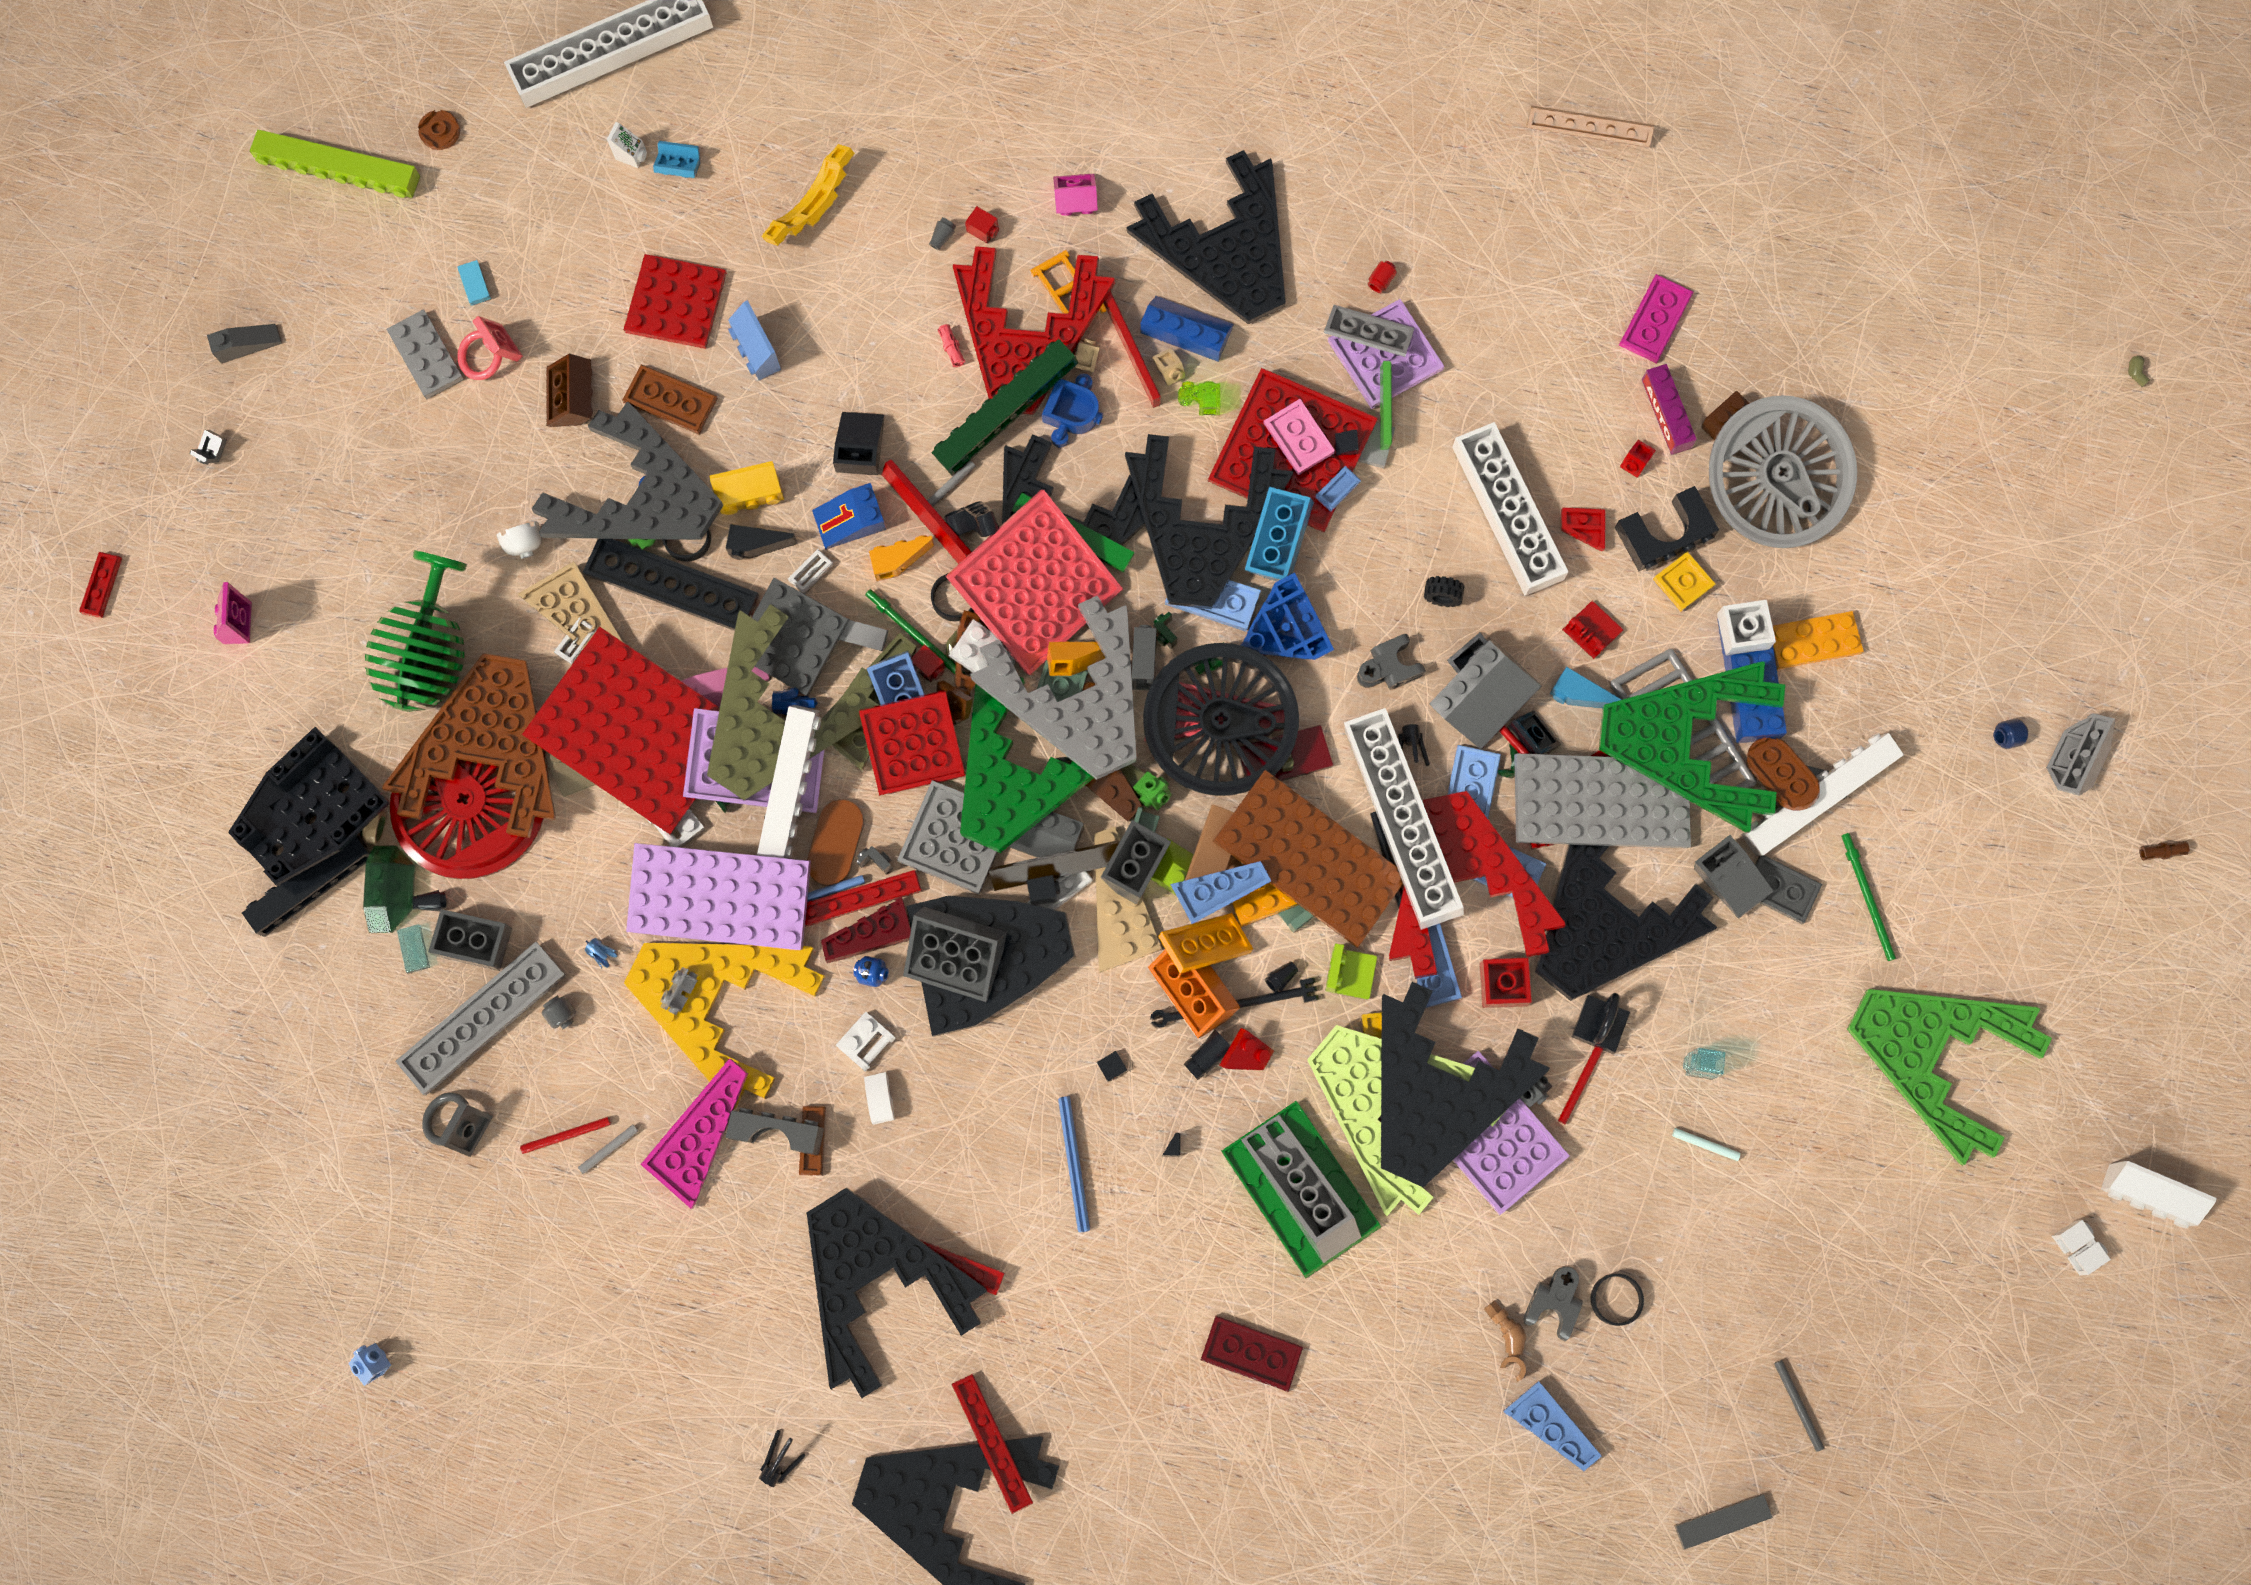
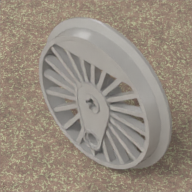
M1784 395L1771 396L1744 406L1723 425L1714 441L1710 454L1709 483L1711 493L1720 513L1739 534L1763 546L1794 548L1822 538L1844 517L1856 489L1857 462L1852 443L1846 431L1827 410L1803 398ZM1785 413H1789L1791 416L1781 450L1780 417ZM1797 417L1808 421L1791 450L1788 451ZM1772 423H1773L1774 449H1773V446H1772L1770 437H1769L1768 432H1767V429H1766V428L1769 427ZM1812 427L1817 428L1822 436L1796 455V451ZM1758 434H1761L1766 451L1756 439ZM1824 440L1828 442L1832 452L1805 462L1801 461L1805 455ZM1748 442H1750L1753 445V447L1757 450V452L1760 454V456L1754 453L1749 448H1747L1745 445ZM1740 450L1758 464L1733 457L1732 455ZM1834 456L1836 469L1806 470L1804 467ZM1728 461L1755 469L1756 472H1723V462ZM1808 475H1837L1836 487L1812 481ZM1756 477V480L1725 490L1723 478ZM1759 484L1756 489L1734 506L1731 504L1727 496L1728 494ZM1814 488L1834 494L1829 505L1817 497ZM1764 490L1745 519L1742 518L1737 510L1760 491ZM1769 495L1759 529L1751 525L1750 522ZM1774 500H1776L1777 534L1766 532ZM1804 502L1809 506L1808 512L1803 508ZM1783 507L1788 510L1795 530L1793 534H1784ZM1820 508H1822L1823 510H1825V512L1819 519H1817L1815 515L1819 512ZM1808 518L1812 525L1802 530L1799 519Z

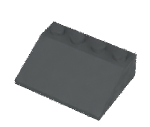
M1489 640L1429 704L1448 723L1479 749H1482L1542 685L1495 640Z
M923 907L913 916L903 976L987 1002L1003 954L1007 932Z

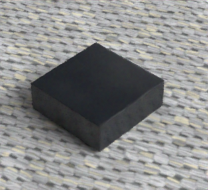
M1116 1051L1097 1061V1065L1107 1082L1127 1071Z

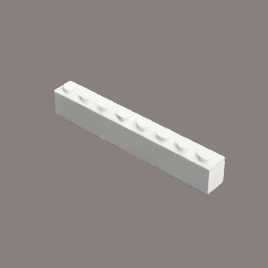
M791 705L788 708L757 855L789 859L792 857L793 846H791L792 838L796 837L798 825H795L796 818L801 815L803 804L800 803L801 795H804L807 789V782L804 781L806 773L809 774L812 766V761L809 760L810 753L814 752L816 747L815 730H818L821 724V717H818L820 711L797 705Z
M1889 733L1873 735L1868 739L1869 743L1864 747L1860 745L1850 752L1851 756L1846 760L1841 758L1833 764L1834 768L1829 772L1825 770L1818 774L1816 777L1819 781L1820 794L1816 803L1810 808L1793 811L1780 806L1775 809L1774 815L1763 814L1764 818L1759 822L1757 820L1751 822V831L1749 833L1743 832L1741 835L1755 856L1765 855L1902 757L1904 754Z

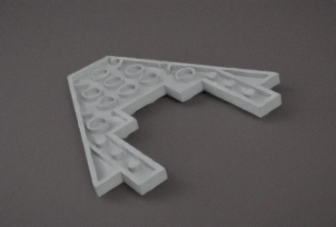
M1095 596L1078 604L1082 616L1105 656V659L1087 666L1095 686L1060 702L1056 701L1048 684L1027 693L1000 639L980 647V652L987 667L970 674L972 681L1097 780L1136 762L1137 757L1127 606H1122L1107 613L1099 597Z

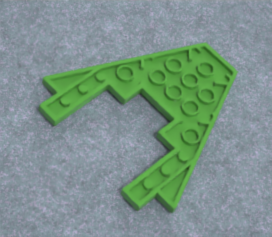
M1873 989L1865 991L1847 1027L1848 1032L1962 1166L1966 1164L1973 1148L1991 1158H1995L2005 1137L1942 1104L1952 1083L1931 1072L1949 1036L1967 1045H1971L1979 1027L2039 1059L2044 1057L2052 1040L2051 1037L2032 1028L2040 1011L2038 1007Z

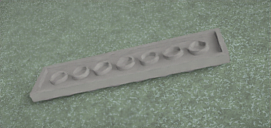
M535 942L395 1062L419 1091L426 1096L566 975L540 944Z

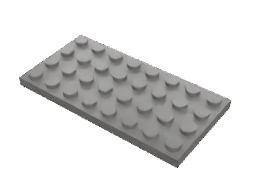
M1518 753L1514 755L1516 843L1686 849L1691 847L1689 800L1613 757Z

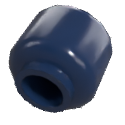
M2014 718L1998 723L1993 737L1999 746L2004 749H2011L2024 745L2027 742L2029 731L2024 722Z

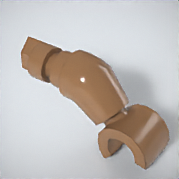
M1494 1300L1484 1310L1496 1325L1499 1324L1501 1326L1502 1337L1505 1339V1353H1508V1357L1504 1358L1501 1362L1500 1368H1506V1365L1510 1362L1518 1363L1520 1372L1515 1376L1518 1382L1524 1378L1526 1373V1366L1520 1359V1355H1523L1527 1336L1522 1325L1519 1322L1516 1323L1513 1318L1509 1319V1313L1506 1309H1502Z

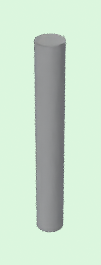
M972 461L966 463L927 500L932 507L976 467Z
M634 1124L578 1166L582 1174L587 1172L638 1132Z

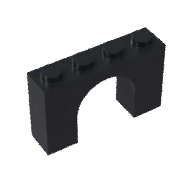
M1695 486L1676 494L1671 501L1684 527L1683 536L1676 541L1664 542L1653 537L1638 512L1619 520L1616 524L1615 529L1638 572L1644 569L1646 571L1652 570L1663 560L1669 562L1683 551L1684 553H1689L1696 548V545L1700 543L1706 545L1715 540V535L1718 533L1719 528Z

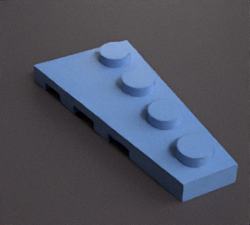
M1261 861L1170 885L1191 924L1271 882V879Z
M1440 923L1428 927L1437 975L1417 978V984L1433 991L1426 1008L1462 998Z

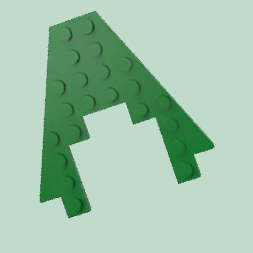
M1761 661L1605 704L1602 708L1599 750L1738 829L1749 833L1751 831L1752 813L1775 814L1777 792L1711 784V762L1689 759L1693 718L1713 721L1716 715L1717 700L1782 708L1784 706L1785 684L1763 682L1765 662Z
M1020 677V679H1021V681H1022V683H1023V685H1024L1025 680H1024V678ZM975 684L960 834L969 840L1001 853L1094 779V777L1074 761L1069 765L1051 757L1042 774L1039 775L1005 760L1013 746V741L996 732L1009 709L979 685Z

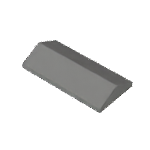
M1333 305L1324 329L1325 334L1403 357L1407 354L1414 332L1413 327L1338 305Z

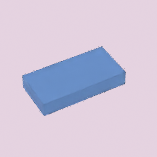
M1345 466L1315 498L1331 512L1361 480Z

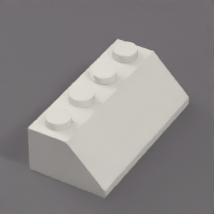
M2130 1161L2109 1164L2101 1190L2108 1192L2109 1197L2120 1201L2122 1199L2129 1201L2130 1206L2140 1210L2148 1209L2152 1211V1215L2161 1219H2166L2167 1217L2174 1220V1224L2182 1228L2199 1225L2217 1199Z

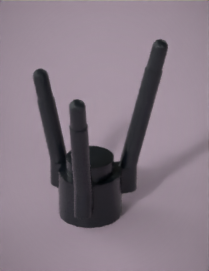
M1409 724L1403 726L1402 733L1398 734L1401 749H1403L1404 742L1406 745L1412 746L1414 762L1418 763L1417 744H1419L1425 765L1429 766L1430 763L1423 742V733H1420L1419 725Z
M780 1430L776 1431L765 1462L760 1468L762 1473L759 1479L771 1487H775L777 1482L782 1483L785 1477L805 1457V1454L802 1453L781 1473L783 1469L779 1464L793 1441L792 1438H789L775 1462L770 1463L778 1442Z

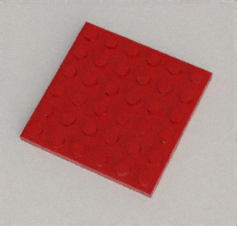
M1261 368L1211 471L1208 482L1248 499L1254 446L1275 449L1273 469L1293 471L1292 479L1284 491L1310 497L1313 500L1314 504L1307 526L1325 533L1336 507L1330 512L1315 496L1345 466L1352 472L1354 471L1378 418ZM1301 399L1335 450L1333 455L1300 475L1296 473L1264 425V420ZM1357 430L1358 454L1336 455L1335 434Z

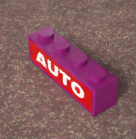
M1667 364L1647 369L1642 378V383L1670 454L1674 455L1690 450L1697 439Z

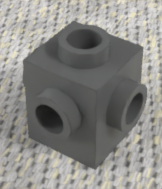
M1543 1076L1520 1099L1529 1108L1536 1102L1540 1105L1549 1097L1547 1092L1553 1086Z

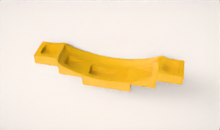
M838 144L825 157L818 176L802 200L787 214L773 220L761 237L766 242L778 246L785 240L788 234L796 236L800 233L805 224L814 226L838 197L834 189L841 184L843 178L847 175L843 171V167L849 163L855 154L850 147Z

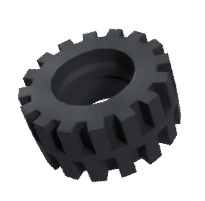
M1430 577L1426 581L1424 599L1427 602H1432L1433 605L1437 604L1441 607L1459 606L1462 604L1465 585L1459 580H1453L1454 578Z

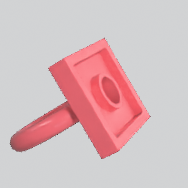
M477 316L472 321L478 330L469 333L462 340L458 349L460 369L467 377L473 380H485L493 376L501 365L502 357L516 362L523 357L502 324ZM483 338L484 345L494 353V358L486 370L476 372L468 366L466 353L473 341Z

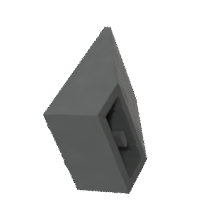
M1731 835L1727 836L1695 861L1694 870L1738 919L1773 893L1772 888L1750 857Z

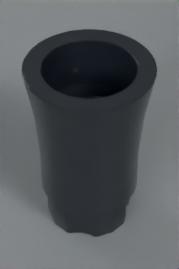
M1214 1029L1206 1041L1191 1055L1192 1058L1188 1059L1184 1065L1199 1080L1205 1073L1208 1074L1221 1063L1230 1045Z

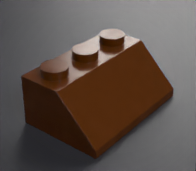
M569 353L546 367V426H578L592 419L591 397L593 390L591 388V377L593 371L591 359Z

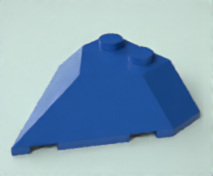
M1295 572L1275 582L1268 598L1262 605L1241 646L1248 647L1264 655L1316 660L1334 651L1327 633Z

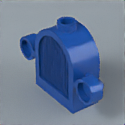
M1088 374L1078 375L1075 380L1076 384L1064 379L1059 380L1054 385L1043 410L1042 422L1058 428L1051 435L1053 445L1058 448L1067 445V432L1083 434L1093 429L1096 424L1100 425L1104 413L1099 412L1097 397L1091 391L1092 378Z

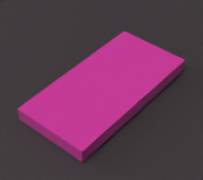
M1655 274L1619 346L1657 364L1693 291Z

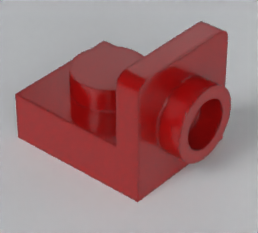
M1638 439L1624 458L1620 467L1637 478L1656 450Z

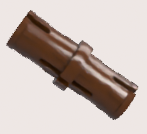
M2187 841L2176 843L2160 842L2159 845L2141 846L2139 854L2143 861L2156 858L2166 860L2173 856L2188 855L2190 848Z

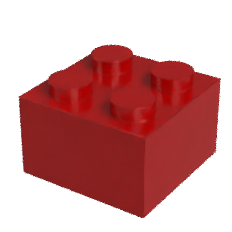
M1528 958L1483 959L1479 963L1482 1008L1527 1007L1532 1003Z

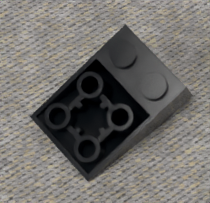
M842 412L833 456V465L837 473L878 475L884 425L883 414Z

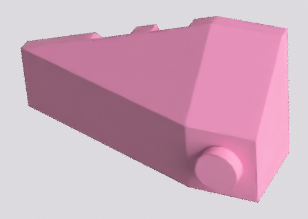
M754 666L752 672L768 681V674ZM727 668L695 675L681 682L720 708Z

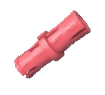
M950 325L940 326L937 330L944 344L943 349L948 353L952 366L957 368L964 365L965 359L961 354L959 341L955 339Z

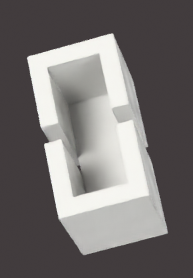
M2083 1220L2073 1221L2052 1235L2064 1254L2069 1251L2073 1253L2067 1259L2079 1276L2089 1275L2111 1260L2107 1255L2106 1247L2101 1242L2094 1240L2093 1229Z

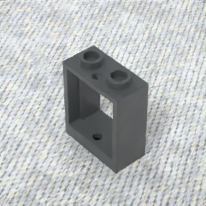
M1150 625L1134 627L1132 690H1149L1154 681L1156 628H1152Z

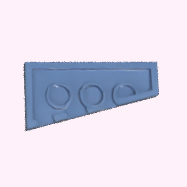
M1539 1380L1503 1410L1504 1413L1519 1422L1523 1427L1531 1431L1583 1471L1602 1457Z

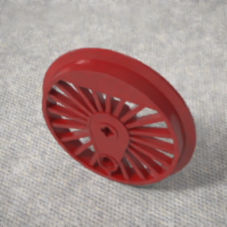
M458 760L454 780L433 777L436 786L430 784L429 790L439 793V796L427 795L426 802L441 803L424 807L422 815L438 810L441 811L410 830L408 829L406 819L411 817L399 816L397 814L402 794L391 792L390 797L392 828L405 853L424 869L434 874L454 879L480 878L496 873L511 865L531 846L544 818L535 817L530 838L507 834L508 822L501 826L487 815L488 812L507 819L510 818V813L490 806V804L513 805L514 799L490 798V796L511 791L499 788L488 790L495 786L497 776L488 782L486 781L499 766L490 765L479 778L485 764L477 763L471 776L472 762L470 761L465 762V769H463ZM445 817L419 846L413 836ZM484 818L496 830L488 833L481 820ZM450 823L436 856L434 857L425 852ZM459 823L456 854L447 860H443ZM474 823L478 825L479 829L484 835V837L478 841L476 838V833L473 825ZM465 825H467L472 845L463 850Z

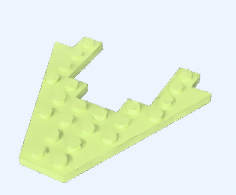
M1336 1025L1307 1060L1384 1214L1388 1216L1400 1200H1402L1419 1215L1433 1199V1196L1421 1186L1381 1169V1122L1378 1120L1381 1116V1039ZM1430 1054L1427 1061L1428 1064L1468 1082L1475 1069L1474 1067ZM1499 1118L1491 1124L1492 1127L1499 1120Z

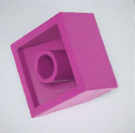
M1094 173L1053 177L1056 214L1060 213L1063 216L1072 215L1073 212L1091 214L1093 211L1098 210Z

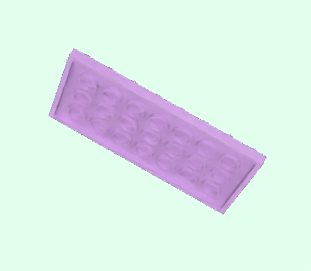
M634 843L626 932L803 950L811 861Z

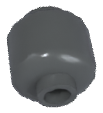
M557 995L542 1005L544 1007L542 1016L551 1028L561 1027L563 1030L574 1022L572 1018L575 1016L576 1010L566 997L559 998Z

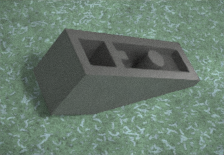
M276 324L226 328L207 335L211 352L221 364L282 344Z

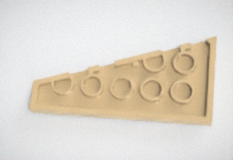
M574 561L518 593L519 597L565 635H568L571 640L574 641L578 637L576 641L578 645L582 643L588 633L593 632L595 628L598 629L599 626L622 641ZM580 617L581 619L578 622V628L575 630L573 634H571L569 632L570 629L573 627L575 622ZM585 620L593 627L591 629H588L587 627L582 625L581 622Z
M1115 826L1094 834L1095 845L1120 841ZM1106 867L1095 869L1099 973L1162 950L1142 896L1138 903L1134 904L1118 895L1100 878Z

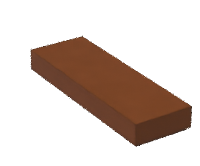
M803 1106L802 1124H804L805 1120L818 1122V1126L824 1128L819 1156L800 1152L799 1175L822 1176L826 1107Z

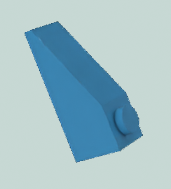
M1568 667L1565 668L1550 692L1553 699L1557 702L1572 706L1603 708L1605 704L1621 700Z

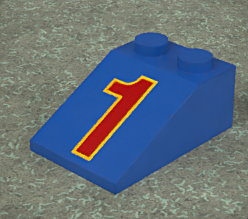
M871 483L850 489L812 510L825 550L886 530Z

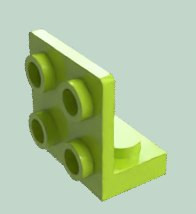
M1335 943L1332 950L1325 991L1368 1000L1371 994L1377 956L1343 949L1344 945Z

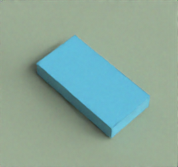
M477 260L457 267L471 306L491 299Z

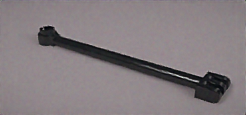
M1309 978L1299 981L1300 988L1238 999L1236 1002L1240 1008L1302 996L1303 1003L1318 1001L1319 995L1309 996V993L1317 992L1316 986L1307 987V984L1315 983V978ZM1155 1010L1150 1017V1020H1152L1151 1025L1157 1029L1165 1027L1171 1021L1184 1019L1179 1011L1166 1013L1163 1010ZM1155 1017H1162L1163 1022L1161 1024H1157L1154 1021Z

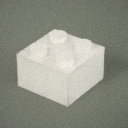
M1767 600L1723 606L1717 613L1726 656L1768 650L1776 642Z

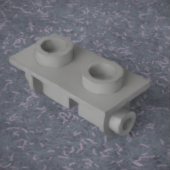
M683 967L680 971L677 970L671 980L673 984L670 990H666L660 1000L662 1002L660 1007L665 1010L670 1007L668 1011L677 1015L678 1011L681 1012L688 999L681 995L682 991L691 994L698 981L696 979L697 974L690 971L687 975L688 969Z

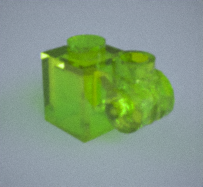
M1191 381L1183 382L1182 387L1178 390V402L1186 407L1191 405L1192 400L1196 401L1199 405V416L1220 415V383L1206 381L1199 383V385H1194V382Z

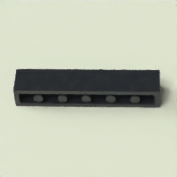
M356 835L341 851L281 883L279 886L270 888L265 892L264 897L249 903L246 906V910L241 913L255 933L265 937L374 858V855L361 837Z

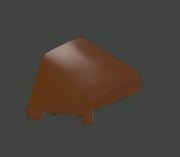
M944 680L937 682L936 692L946 691L953 725L955 726L968 719L973 698Z

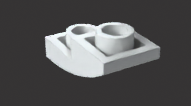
M887 1073L864 1077L872 1124L895 1120L893 1099L890 1096Z

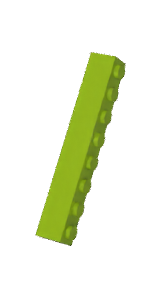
M257 129L250 148V153L259 164L275 165L282 170H287L288 168L303 175L309 173L320 179L330 178L341 184H346L347 182L363 189L368 187L379 193L389 192L400 198L405 196L413 198L420 179L415 166Z

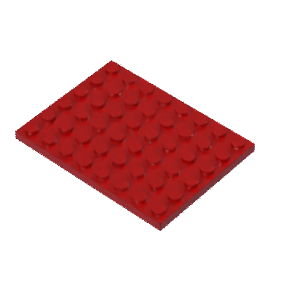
M599 626L522 735L671 835L696 800V798L683 797L694 708L719 711L720 708Z

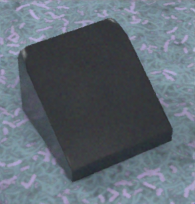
M1357 430L1335 434L1336 455L1358 454Z
M1175 1133L1162 1157L1180 1156L1179 1133Z

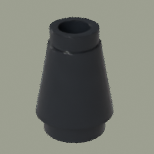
M439 890L412 896L413 910L440 912L441 909H446L445 891L439 892Z
M1289 961L1269 972L1265 982L1273 992L1282 991L1296 975L1298 968L1293 962Z

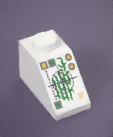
M615 122L607 138L616 160L638 168L647 155L644 143L620 123Z

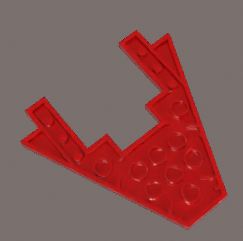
M975 246L972 266L953 264V271L988 399H992L1001 386L1010 383L1018 371L1024 370L1029 366L1030 361L1035 356H1040L1049 343L1060 339L1073 353L1115 285V278L1097 276L1098 256L1077 255L1069 313L1048 312L1045 332L1005 329L1008 316L1007 309L988 307L997 254L996 248ZM1048 391L1022 414L1034 415Z
M1464 791L1424 799V808L1453 882L1485 877L1490 898L1512 893L1526 957L1549 953L1545 931L1564 928L1565 922L1469 793ZM1404 886L1389 960L1395 961L1411 957L1415 979L1437 975L1428 928L1421 930Z

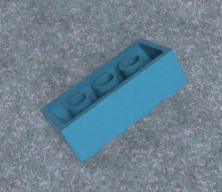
M1269 487L1245 566L1246 571L1273 581H1279L1293 573L1314 504L1310 497Z

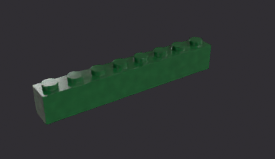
M1060 339L1049 343L1040 356H1035L1030 361L1029 366L1024 370L1018 371L1010 383L1001 386L992 399H987L982 404V408L976 413H971L963 425L954 428L945 441L937 443L931 453L948 473L953 476L1078 364L1075 355Z

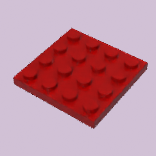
M644 254L623 329L624 332L706 349L726 278V270Z
M945 690L859 710L879 796L931 784V781L941 782L965 776Z

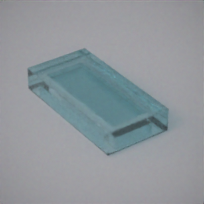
M418 924L397 930L406 973L410 974L430 968L421 925Z

